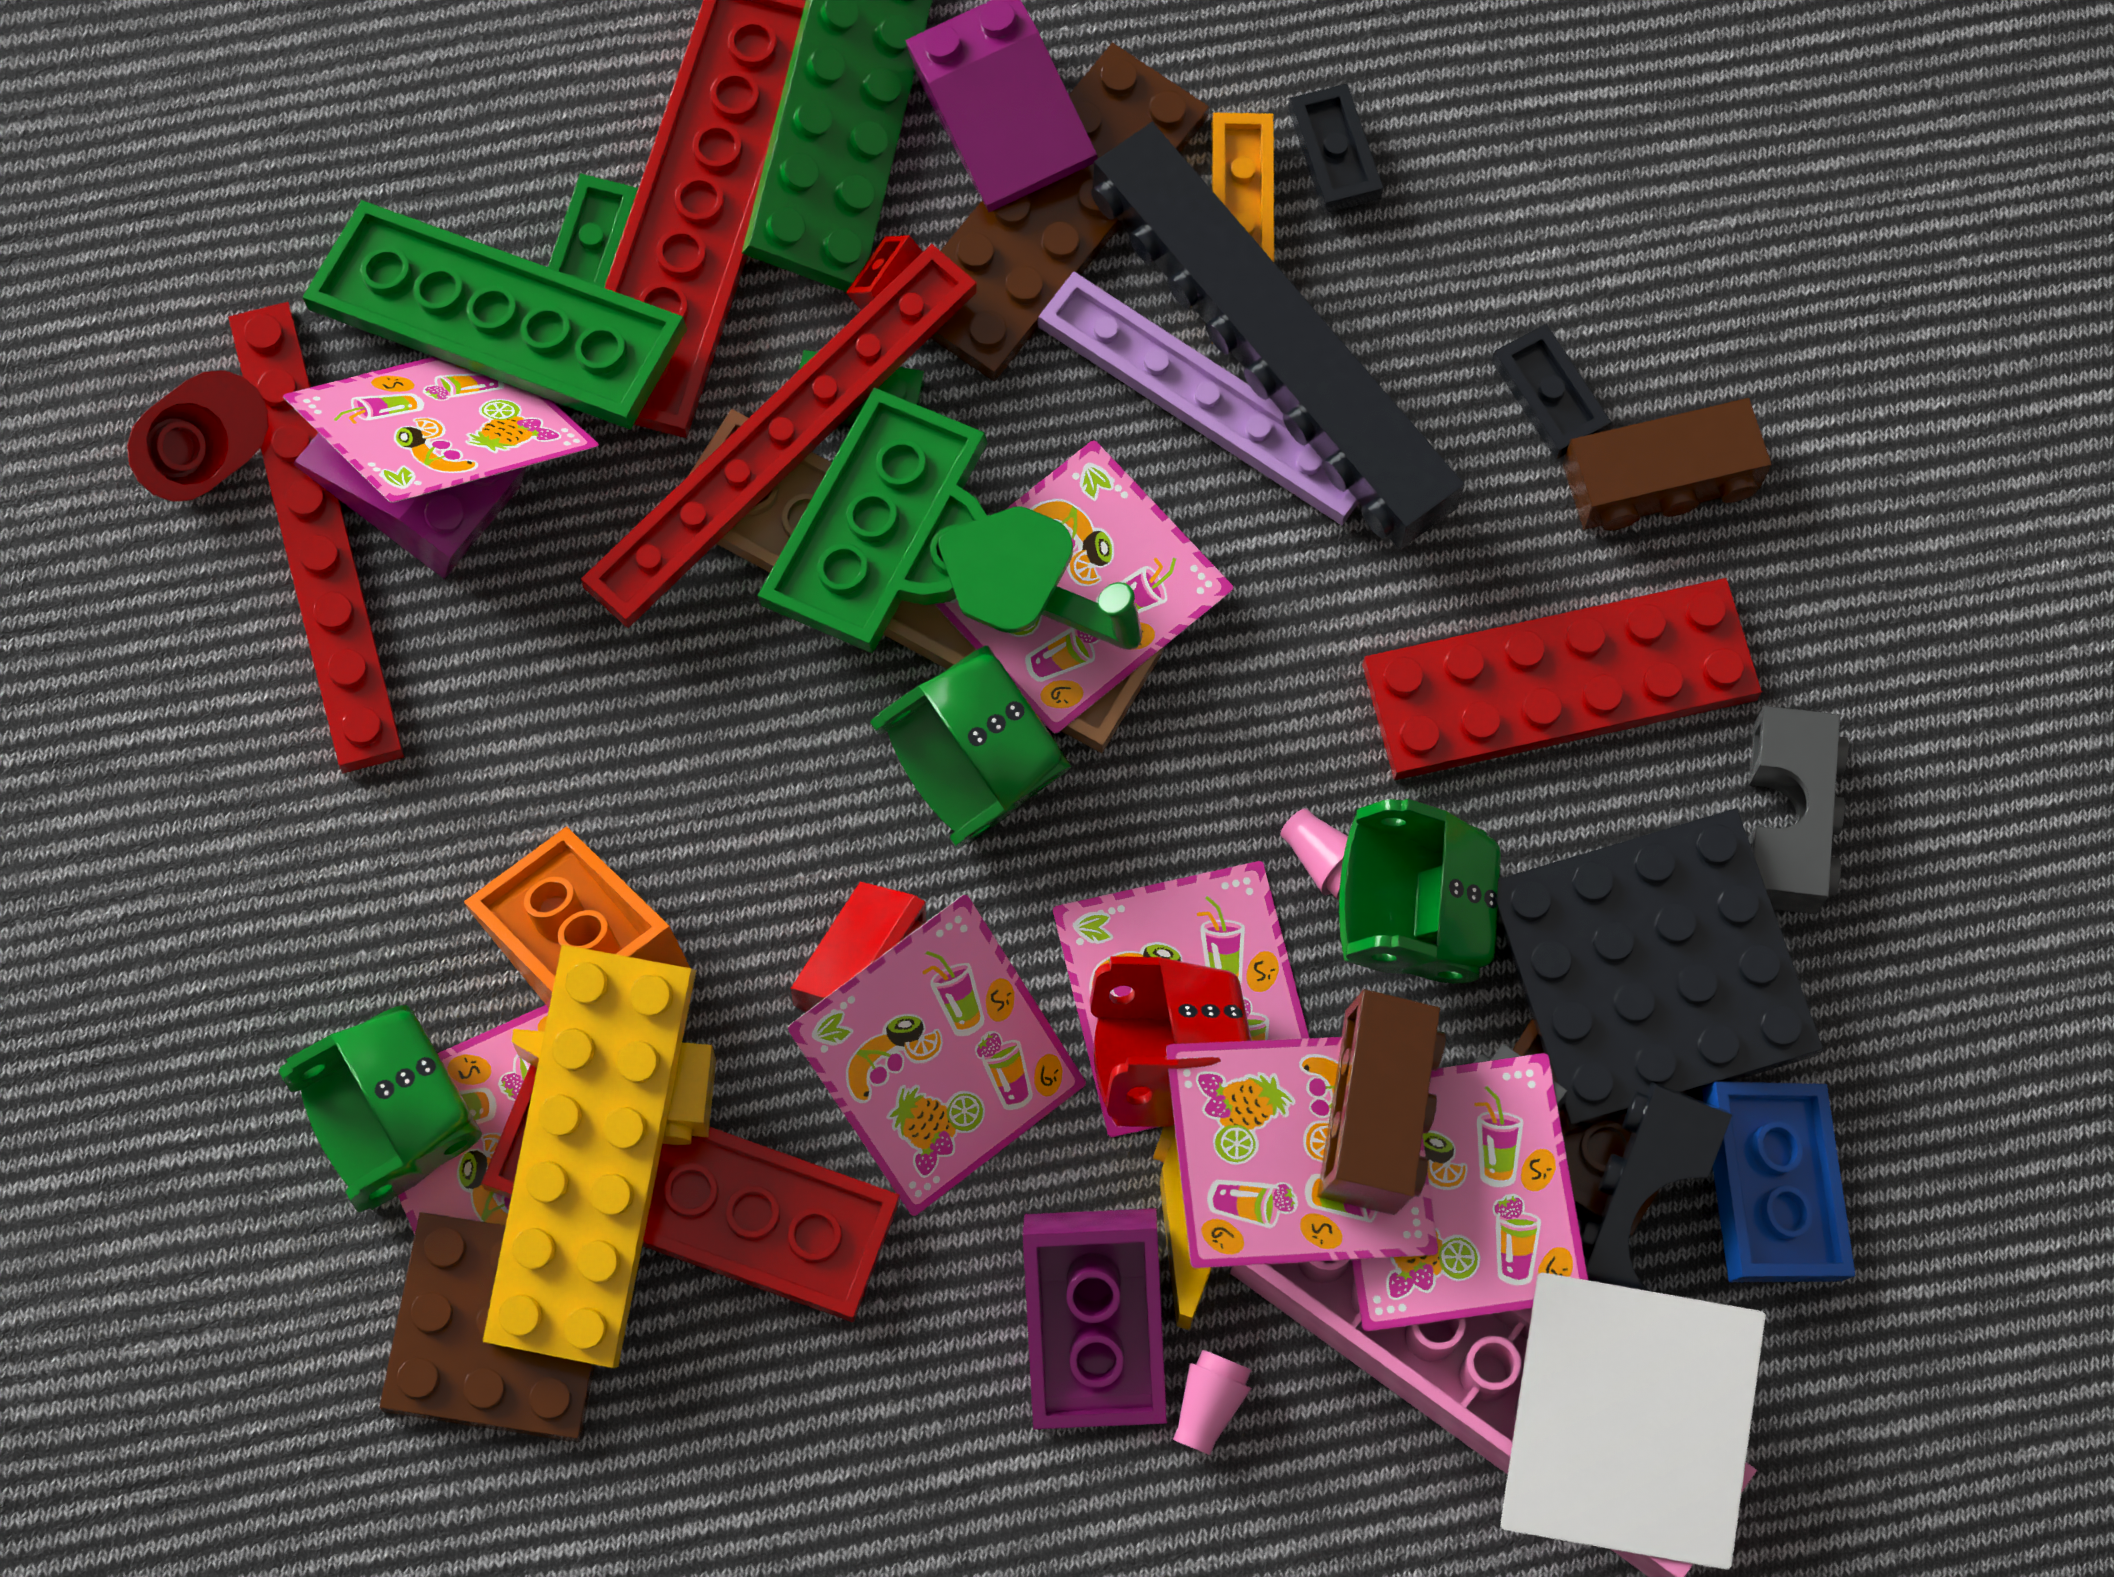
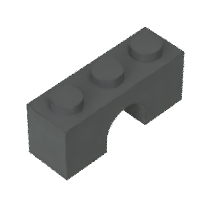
M1764 705L1753 725L1749 785L1780 791L1792 802L1797 815V823L1790 827L1769 828L1755 826L1748 838L1774 910L1817 914L1829 895L1835 896L1837 894L1841 875V859L1831 857L1832 836L1840 835L1845 813L1844 797L1835 796L1836 774H1844L1849 751L1848 738L1839 736L1840 714Z

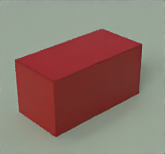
M910 235L885 236L847 290V295L860 310H863L923 252Z

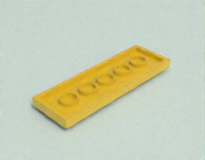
M562 944L483 1342L609 1368L619 1366L696 970Z

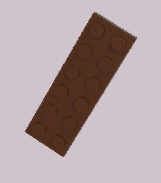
M1113 42L1069 94L1097 153L1098 159L1152 121L1180 153L1208 119L1209 106ZM1094 164L992 212H988L983 201H981L941 249L942 253L977 282V293L930 338L994 382L1039 328L1038 316L1073 271L1081 276L1122 225L1117 218L1113 220L1108 219L1093 200L1091 190L1093 188Z

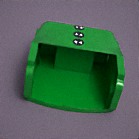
M989 646L979 648L939 676L918 685L879 712V715L870 721L878 735L888 732L895 753L909 779L931 809L954 831L949 838L957 849L971 843L1007 818L1022 803L1057 780L1072 767L1056 741Z
M1387 799L1357 809L1345 846L1340 878L1339 924L1345 962L1384 973L1410 974L1442 983H1468L1478 980L1480 968L1489 965L1495 955L1498 879H1500L1501 850L1497 841L1489 837L1484 830L1467 824L1445 810L1411 799L1402 801Z
M408 1005L390 1008L362 1024L333 1033L287 1058V1063L278 1070L290 1092L301 1090L306 1113L314 1133L329 1161L348 1186L345 1193L357 1212H362L369 1208L373 1210L416 1186L440 1165L472 1147L482 1136V1132L418 1018Z

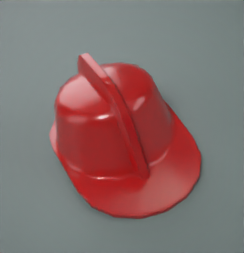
M225 370L207 371L184 381L155 403L133 425L127 444L129 466L138 483L152 495L171 502L191 501L212 490L248 462L263 444L268 430L267 406L259 390L243 376Z

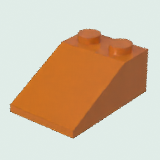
M567 826L464 901L470 913L548 1008L550 1006L562 944L690 968L670 926Z

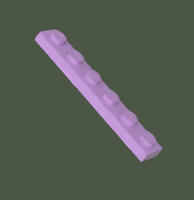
M1073 271L1038 316V327L1340 525L1344 524L1359 504L1348 489L1342 492L1332 484L1323 470L1322 458L1308 443L1303 446L1292 437L1284 424V414L1270 398L1266 400L1260 398L1250 385Z

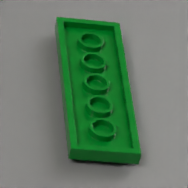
M806 0L741 254L847 292L870 258L915 73V67L905 40L925 31L932 0Z
M363 200L358 204L302 296L309 311L629 430L633 427L687 331V326L681 315Z

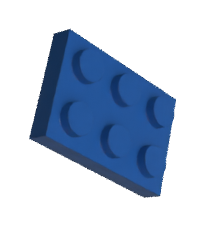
M1714 1082L1702 1089L1704 1102L1727 1110L1732 1114L1713 1164L1729 1282H1842L1855 1277L1827 1084Z

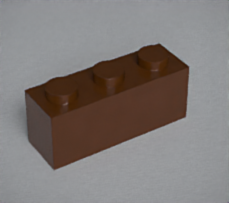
M1749 398L1571 439L1562 463L1583 530L1603 526V529L1607 531L1626 528L1637 522L1639 517L1662 512L1666 517L1682 515L1695 509L1699 503L1721 498L1725 503L1747 499L1761 488L1772 465Z
M1363 989L1345 1010L1342 1042L1317 1197L1395 1215L1414 1196L1419 1197L1428 1170L1427 1158L1420 1156L1423 1133L1427 1134L1431 1129L1437 1106L1436 1095L1428 1093L1431 1071H1436L1439 1068L1446 1041L1445 1033L1437 1031L1441 1007Z

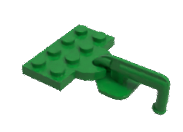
M875 387L757 595L762 607L872 654L901 601L932 605L950 602L956 598L962 613L966 617L1001 632L1017 633L1033 626L1043 615L1122 649H1135L1142 640L1138 609L1134 602L1135 594L1128 584L1116 582L1108 585L1100 593L1098 603L1057 586L1073 555L1071 535L1062 523L1020 506L987 516L976 497L963 489L988 444L985 432Z

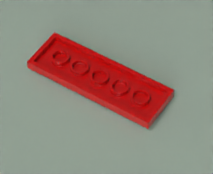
M1727 578L1364 656L1362 664L1394 781L1757 701L1762 693Z
M531 1064L481 1182L485 1190L510 1199L512 1197L537 1068ZM709 1127L708 1137L692 1136L690 1144L671 1145L662 1143L642 1246L854 1323L898 1208L900 1195Z

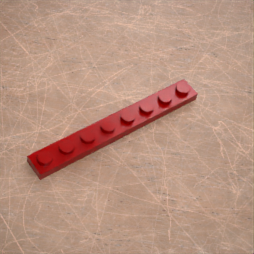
M933 244L928 246L581 578L583 588L622 624L629 628L869 397L874 387L878 388L965 305L977 293V282Z
M284 302L228 316L242 376L259 390L267 406L268 430L260 449L339 767L342 774L404 758L340 500L294 466V461L319 432L283 398L284 394L311 388L289 302Z

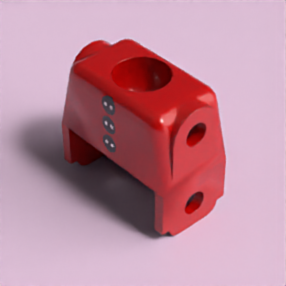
M1110 956L1108 964H1103L1095 970L1090 995L1091 1013L1098 1018L1094 1037V1066L1097 1083L1107 1109V1114L1113 1119L1116 1126H1174L1168 1068L1182 1069L1210 1066L1221 1062V1059L1217 1057L1167 1060L1166 1047L1170 1044L1252 1041L1238 977L1230 971L1161 957ZM1119 986H1128L1133 989L1131 993L1122 997L1110 994L1114 988Z

